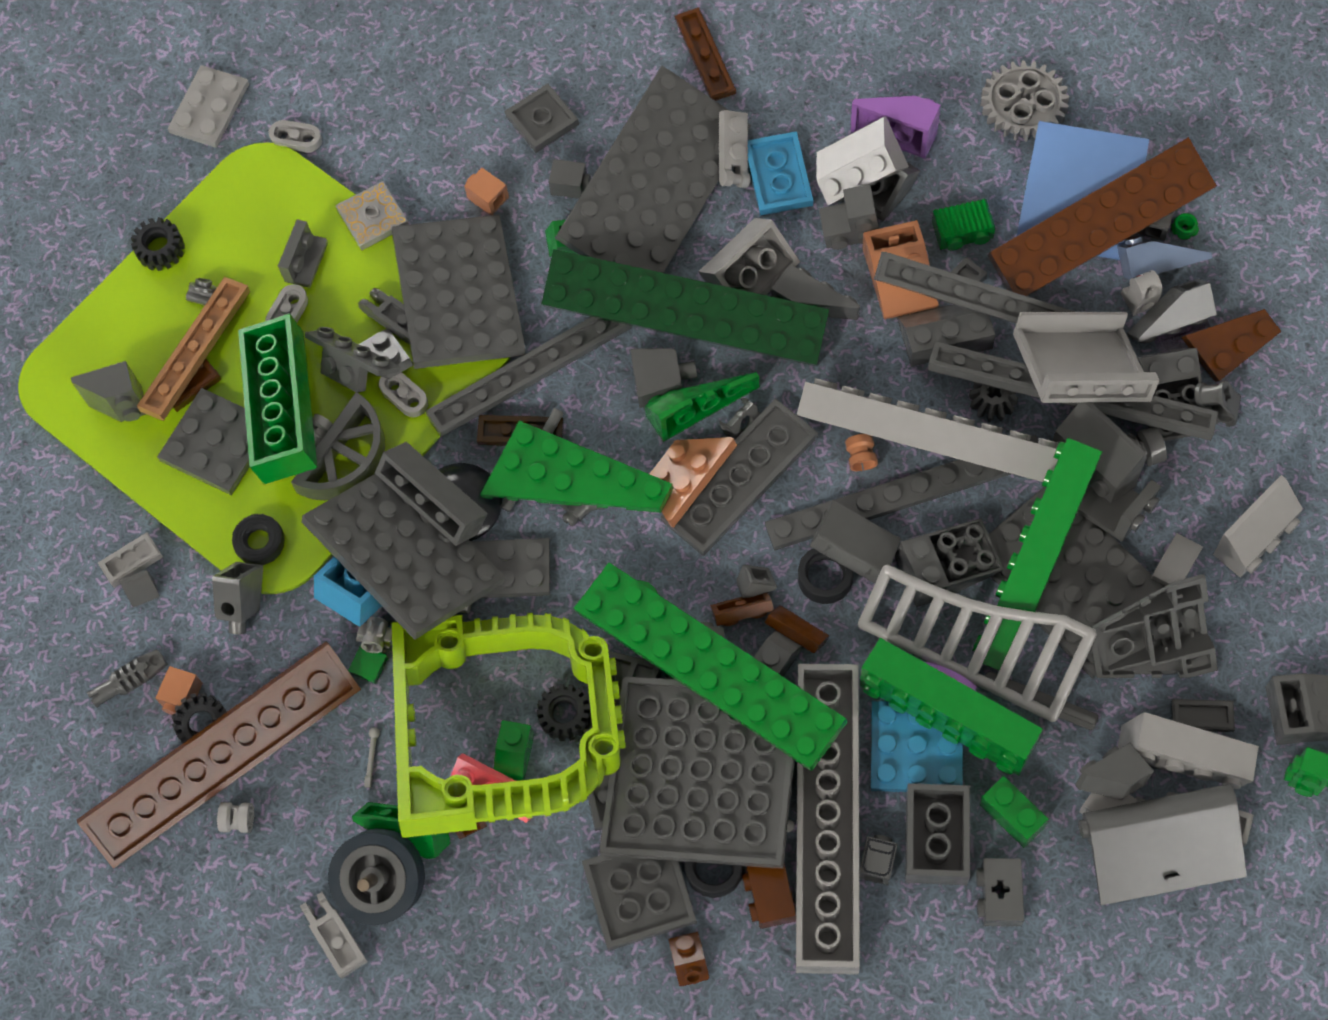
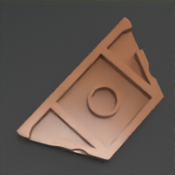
M734 438L675 440L649 473L673 484L674 488L662 510V514L671 527L674 528L736 448L737 444Z

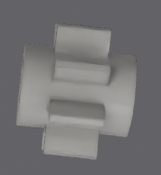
M370 617L366 623L358 628L356 641L361 642L363 650L369 653H380L383 647L390 648L392 628H388L389 624L385 619Z

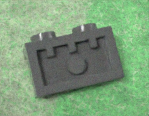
M296 220L278 268L285 282L309 288L312 285L328 241L326 238L314 236L306 221Z

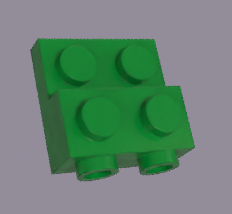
M1307 747L1301 755L1296 754L1293 762L1288 764L1284 780L1288 781V785L1294 787V791L1302 796H1318L1325 787H1328V754Z

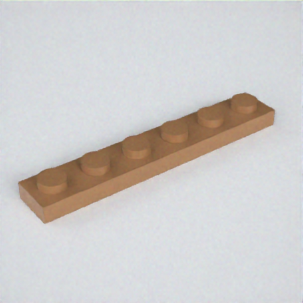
M227 277L223 278L138 403L137 407L140 412L162 421L165 420L249 295L248 285Z

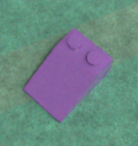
M917 96L854 99L851 110L850 132L854 133L886 116L901 150L926 158L938 133L941 105L931 99H923Z

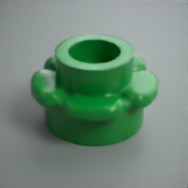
M1183 213L1174 219L1171 230L1173 234L1178 235L1179 239L1188 240L1191 236L1195 237L1198 234V221L1192 214Z

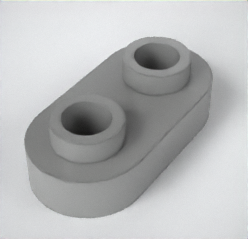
M280 120L273 123L269 128L268 133L272 143L289 147L294 151L310 153L316 151L322 144V136L319 129L311 124ZM283 134H287V135H288V136H287L286 138H284V139H281V138H280V136L283 135ZM309 138L313 139L310 142H305Z
M296 284L284 287L266 315L265 321L290 313L294 320L298 322L308 305V297L305 290ZM293 300H299L297 303L291 304Z
M402 372L390 379L380 378L379 387L383 396L406 416L418 417L427 410L428 400L426 394ZM392 386H399L397 390H391ZM413 402L419 403L416 407H410V404Z

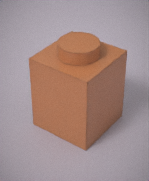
M481 168L476 174H472L464 186L467 199L490 215H493L509 198L506 184L484 168Z
M169 666L155 699L163 706L162 710L171 715L175 714L176 705L180 706L182 704L181 700L184 697L186 700L190 699V694L195 693L197 696L203 682L196 674Z

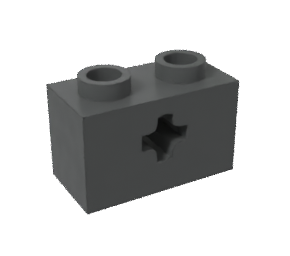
M984 858L981 865L982 868H976L977 887H982L983 898L977 899L978 917H983L984 926H1022L1024 922L1021 858ZM996 886H1001L1002 892H1007L1004 894L1003 899H998L997 893L994 892Z

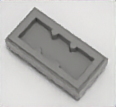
M148 532L99 561L98 564L110 584L115 588L120 585L122 579L141 572L163 558V555Z

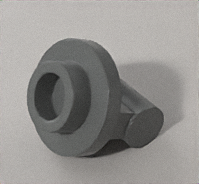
M196 278L195 282H189L186 300L206 305L217 287L212 285L211 280Z

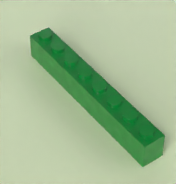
M1067 438L1066 443L1059 442L1053 457L1058 459L1054 471L1048 469L1042 483V486L1046 487L1042 499L1036 497L1030 514L1035 515L1031 526L1025 524L1018 541L1022 542L1023 545L1019 554L1013 552L1007 569L1011 570L1008 581L1002 580L995 596L999 597L1000 600L997 606L1032 612L1036 611L1103 451L1071 438ZM986 616L984 624L987 625L991 616ZM1002 620L983 664L998 671L1000 670L1021 621ZM979 634L972 651L975 652L982 635Z

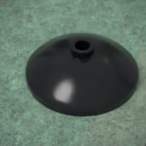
M455 463L438 469L488 513L479 534L469 540H476L486 534L498 520L502 504V498L493 497V499H487L481 496V492L491 474L479 466L468 463Z

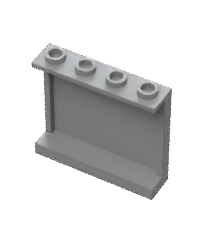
M1020 312L1013 335L1042 403L1151 402L1159 383V378L1156 372H1144L1123 329L1128 316L1127 312Z

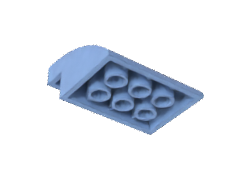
M1039 121L1017 236L1145 163L1149 139ZM1125 240L1098 256L1120 260L1117 246L1125 244Z

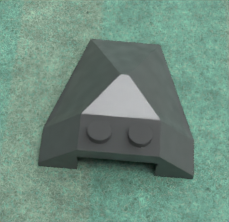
M1202 574L1172 582L1091 626L1097 632L1096 639L1091 647L1096 677L1134 678L1135 674H1150L1152 678H1162V674H1178L1179 678H1191L1218 671L1215 647L1207 633L1204 602H1208L1209 599L1205 575Z

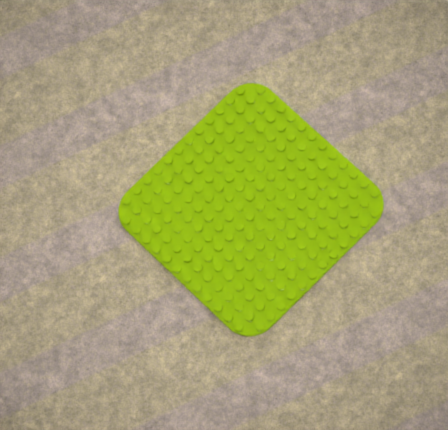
M274 143L247 145L224 158L164 219V222L168 219L172 224L176 225L184 240L185 249H182L184 254L182 257L177 256L179 262L177 264L173 261L170 262L172 267L167 269L166 265H163L162 271H158L156 266L154 270H150L148 266L144 267L134 251H132L29 355L22 367L18 382V393L22 406L37 424L220 571L235 562H244L237 556L232 545L233 531L241 520L253 514H264L275 519L280 524L285 535L284 547L281 554L274 561L263 565L261 594H280L300 587L309 581L333 556L302 523V515L328 500H315L297 494L291 483L296 475L264 485L249 467L231 496L159 461L157 456L192 402L178 412L172 408L164 421L146 414L134 421L120 422L89 407L72 384L71 377L126 361L141 384L144 395L205 306L186 300L189 282H195L196 278L211 280L212 285L218 287L223 278L227 277L248 285L250 293L206 357L222 378V380L207 391L245 408L238 330L264 322L280 291L284 287L291 285V283L284 281L278 264L295 222L298 219L308 223L314 236L326 238L328 241L311 287L301 286L307 294L308 305L297 324L304 332L312 417L315 414H319L328 419L332 424L336 421L356 392L320 373L323 347L305 338V332L315 331L319 327H329L334 329L335 333L352 339V342L360 344L376 333L386 329L373 318L364 314L358 307V302L364 298L379 307L380 305L373 301L369 294L373 288H377L389 297L393 296L403 303L393 237L390 235L361 251L335 206L356 194L293 149ZM161 237L153 240L149 244L148 249L156 251L163 248L167 244V239ZM295 299L291 302V304H295L299 300ZM393 334L413 364L410 345ZM511 357L414 369V366H411L402 371V373L424 391L428 400V410L506 366ZM368 372L366 391L358 392V394L371 404L377 414L385 436V451L407 442L424 456L440 438V435L426 416V411L418 417L406 416L383 396L379 387L381 376ZM394 385L391 387V390H397L399 386ZM413 402L410 404V407H416L419 403ZM365 416L362 422L359 424V426L372 423ZM373 434L349 439L345 446L367 457L372 446ZM340 453L334 459L338 480L351 474L360 466ZM327 471L323 474L318 483L329 482ZM263 530L253 532L248 538L249 547L253 549L265 547L269 541L268 533Z

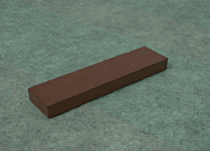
M700 8L674 15L708 96L717 101L736 94L734 84Z

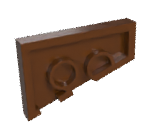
M1263 309L1181 338L1189 348H1197L1199 362L1215 382H1218L1282 331L1267 311Z

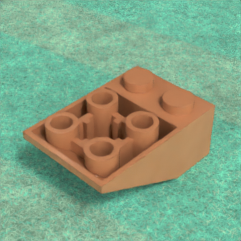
M915 220L863 232V252L884 320L937 308V299L874 280L881 252H888L929 265L926 246L918 221Z

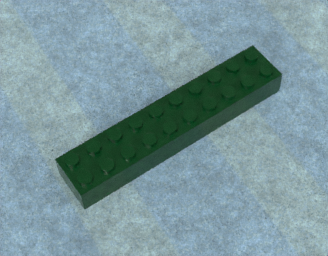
M553 249L541 303L548 308L817 366L829 314V309L556 249Z

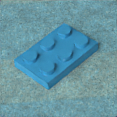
M797 131L748 140V166L760 216L813 206L812 192Z

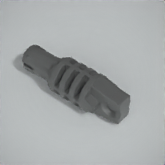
M156 649L135 658L112 672L109 680L91 691L89 690L87 694L89 698L92 697V703L98 708L118 694L126 695L151 680L168 664L162 653Z

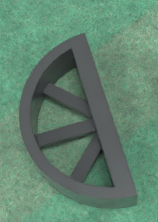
M357 392L354 394L317 445L318 468L297 474L291 481L297 494L315 500H330L375 474L382 454L385 452V436L375 410L363 396ZM365 416L372 423L359 426V424L362 422ZM373 434L372 446L367 457L345 446L349 439ZM340 453L360 466L351 474L338 480L334 459ZM327 471L329 482L318 483L323 474Z

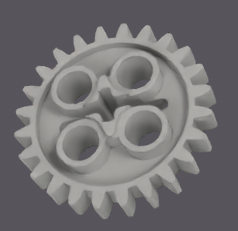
M1022 60L1020 67H1017L1013 61L1011 62L1010 69L1002 65L1000 73L993 71L991 79H986L985 87L982 88L980 106L983 107L982 115L988 116L987 124L995 123V132L1000 129L1004 130L1003 137L1012 133L1013 139L1016 141L1019 135H1023L1025 142L1028 141L1029 135H1033L1036 138L1039 121L1055 124L1064 122L1065 114H1067L1069 107V95H1066L1068 87L1062 86L1063 78L1054 79L1056 71L1045 72V64L1040 69L1036 68V61H1033L1030 67L1026 66L1025 60Z

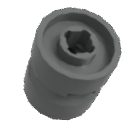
M1152 426L1137 431L1136 436L1132 433L1127 434L1147 454L1145 464L1152 466L1166 461V446L1157 427Z

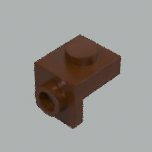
M698 931L669 938L668 941L679 986L708 980L709 973Z

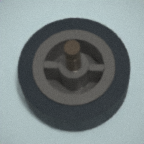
M381 828L363 831L344 842L335 852L328 871L329 890L337 907L347 917L366 925H383L398 919L418 901L425 882L423 860L414 844L406 837L402 838V834Z

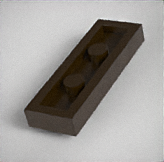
M479 415L477 443L478 445L506 446L519 421L542 430L549 417ZM563 417L553 432V435L563 438L564 430Z

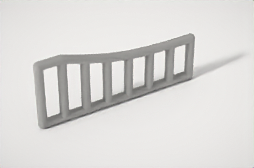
M889 564L882 567L858 621L860 629L878 638H882L927 662L950 669L962 675L974 685L1050 722L1058 720L1097 636L1095 629L1066 615L1006 608L973 600L916 578ZM891 578L906 587L888 628H885L873 622L872 619ZM919 591L933 597V600L915 640L912 641L899 635L898 632L916 592ZM944 602L960 607L961 610L941 654H938L926 648L925 644ZM976 612L991 616L968 667L951 660L972 613ZM1002 620L1021 621L995 681L979 674ZM1034 623L1053 625L1023 693L1020 694L1006 687ZM1067 629L1082 636V639L1049 708L1033 699Z

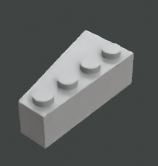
M1146 712L1141 713L1121 726L1118 748L1120 749L1131 743L1150 767L1194 776L1200 780L1221 782L1222 785L1230 784L1233 789H1240L1254 780L1259 746Z

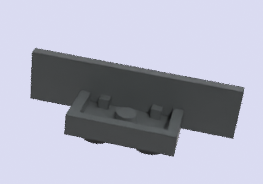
M319 327L315 331L305 332V338L323 347L320 373L357 393L366 391L368 371L377 376L400 372L401 366L391 362L388 357L378 355L372 352L369 347L360 346L352 342L351 338L335 333L332 328Z

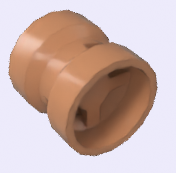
M857 434L846 439L845 445L847 452L851 455L849 465L852 471H863L861 463H863L864 470L873 469L878 465L877 455L872 450L875 446L873 436Z

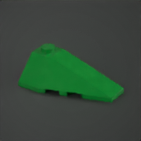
M757 372L669 391L664 395H656L645 405L646 417L662 441L665 442L760 388L759 375Z

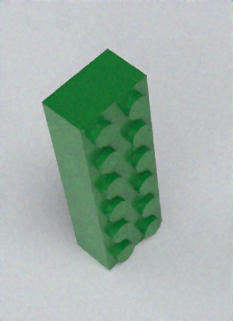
M290 313L238 330L249 466L265 485L318 468L303 330Z
M879 638L862 666L860 686L863 687L862 690L868 696L875 699L880 697L886 700L893 710L901 714L907 712L916 717V722L928 729L932 727L942 732V736L949 742L954 744L960 742L969 748L971 754L980 759H990L996 763V767L1006 774L1012 775L1014 773L1019 776L1038 743L1043 728L882 638Z

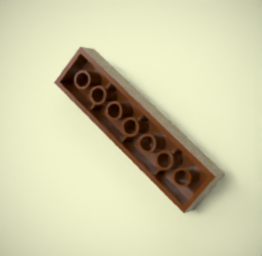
M1188 137L990 251L988 257L1008 291L1029 296L1210 192L1217 185Z

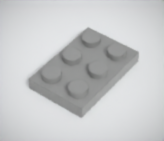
M200 65L167 128L169 133L217 148L249 86L248 79Z

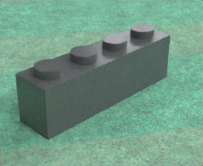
M404 442L383 452L375 474L454 545L457 546L479 534L488 513L409 443Z

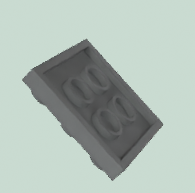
M201 388L157 458L160 462L232 496L250 467L245 408Z
M602 855L582 861L608 951L697 923L678 861Z

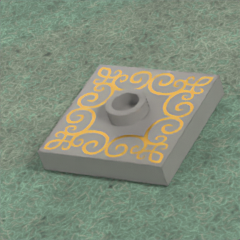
M384 181L335 205L361 251L392 235L391 227L409 225L408 220Z

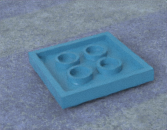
M872 701L871 791L906 792L908 783L963 785V744L960 742L958 744L949 742L942 736V732L933 727L928 729L916 722V717L907 712L901 714L893 710L887 701Z

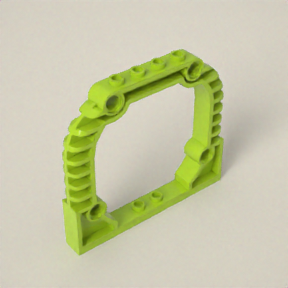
M532 612L527 613L525 616L511 614L507 618L493 616L492 619L488 620L474 618V621L463 622L462 615L452 616L416 640L398 622H392L398 822L402 838L476 830L477 822L489 821V823H493L496 820L503 819L511 821L514 818L521 817L529 819L533 818V816L545 815L546 817L560 811L566 812L574 805L587 800V797L595 790L598 784L599 786L601 785L604 775H611L619 769L621 763L620 749H625L626 747L624 730L618 731L617 724H623L621 705L615 706L614 700L620 699L618 681L612 682L611 676L617 675L615 657L609 658L608 645L603 638L589 636L583 628L581 630L570 623L569 619L553 617L549 613L533 615ZM526 649L552 650L570 658L574 676L579 681L588 684L592 728L580 740V759L561 773L538 779L472 785L471 780L463 775H453L444 780L430 773L422 766L412 767L411 747L417 746L415 728H410V722H415L416 717L414 704L409 703V686L421 685L427 677L441 667L456 669L464 664L466 657L480 654Z

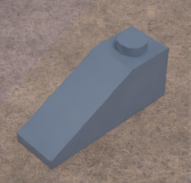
M1141 235L1129 237L1125 240V244L1117 246L1124 278L1129 280L1150 270H1154L1159 274L1212 258L1210 252L1144 239Z

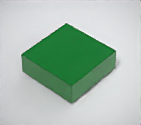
M360 645L348 671L351 675L376 684L388 657L382 653H369L363 650Z

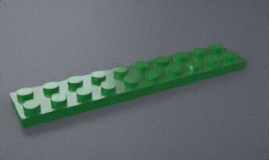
M611 563L606 565L573 608L576 613L810 771L815 768L848 723L845 717Z

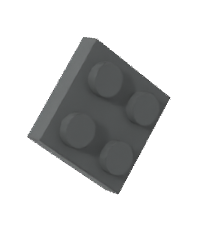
M548 83L505 110L506 118L535 153L579 125L578 118Z

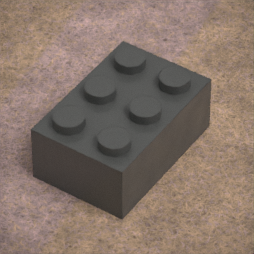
M908 783L906 790L905 883L967 885L970 878V786Z

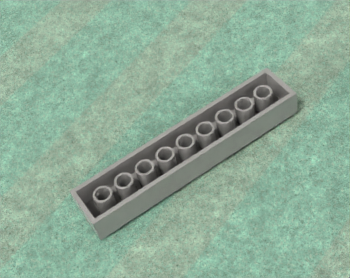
M815 378L814 383L805 382L797 415L1040 482H1043L1048 469L1054 471L1058 459L1053 458L1059 444L1058 442L1039 438L1038 443L1030 441L1031 435L1011 430L1009 435L1002 434V427L982 423L981 428L974 426L975 420L956 415L953 416V420L946 419V412L925 408V412L918 411L919 405L898 400L897 405L891 404L892 398L870 393L869 398L864 397L865 391L847 386H842L841 390H837V383Z
M798 664V686L845 717L848 723L812 771L797 762L796 973L859 974L858 664Z

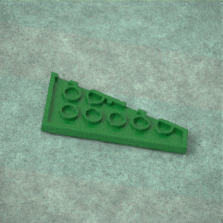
M519 421L484 486L481 496L487 499L498 497L507 498L511 501L522 499L534 500L537 503L582 506L584 504L596 505L597 508L621 507L626 508V510L661 513L674 487L670 482Z

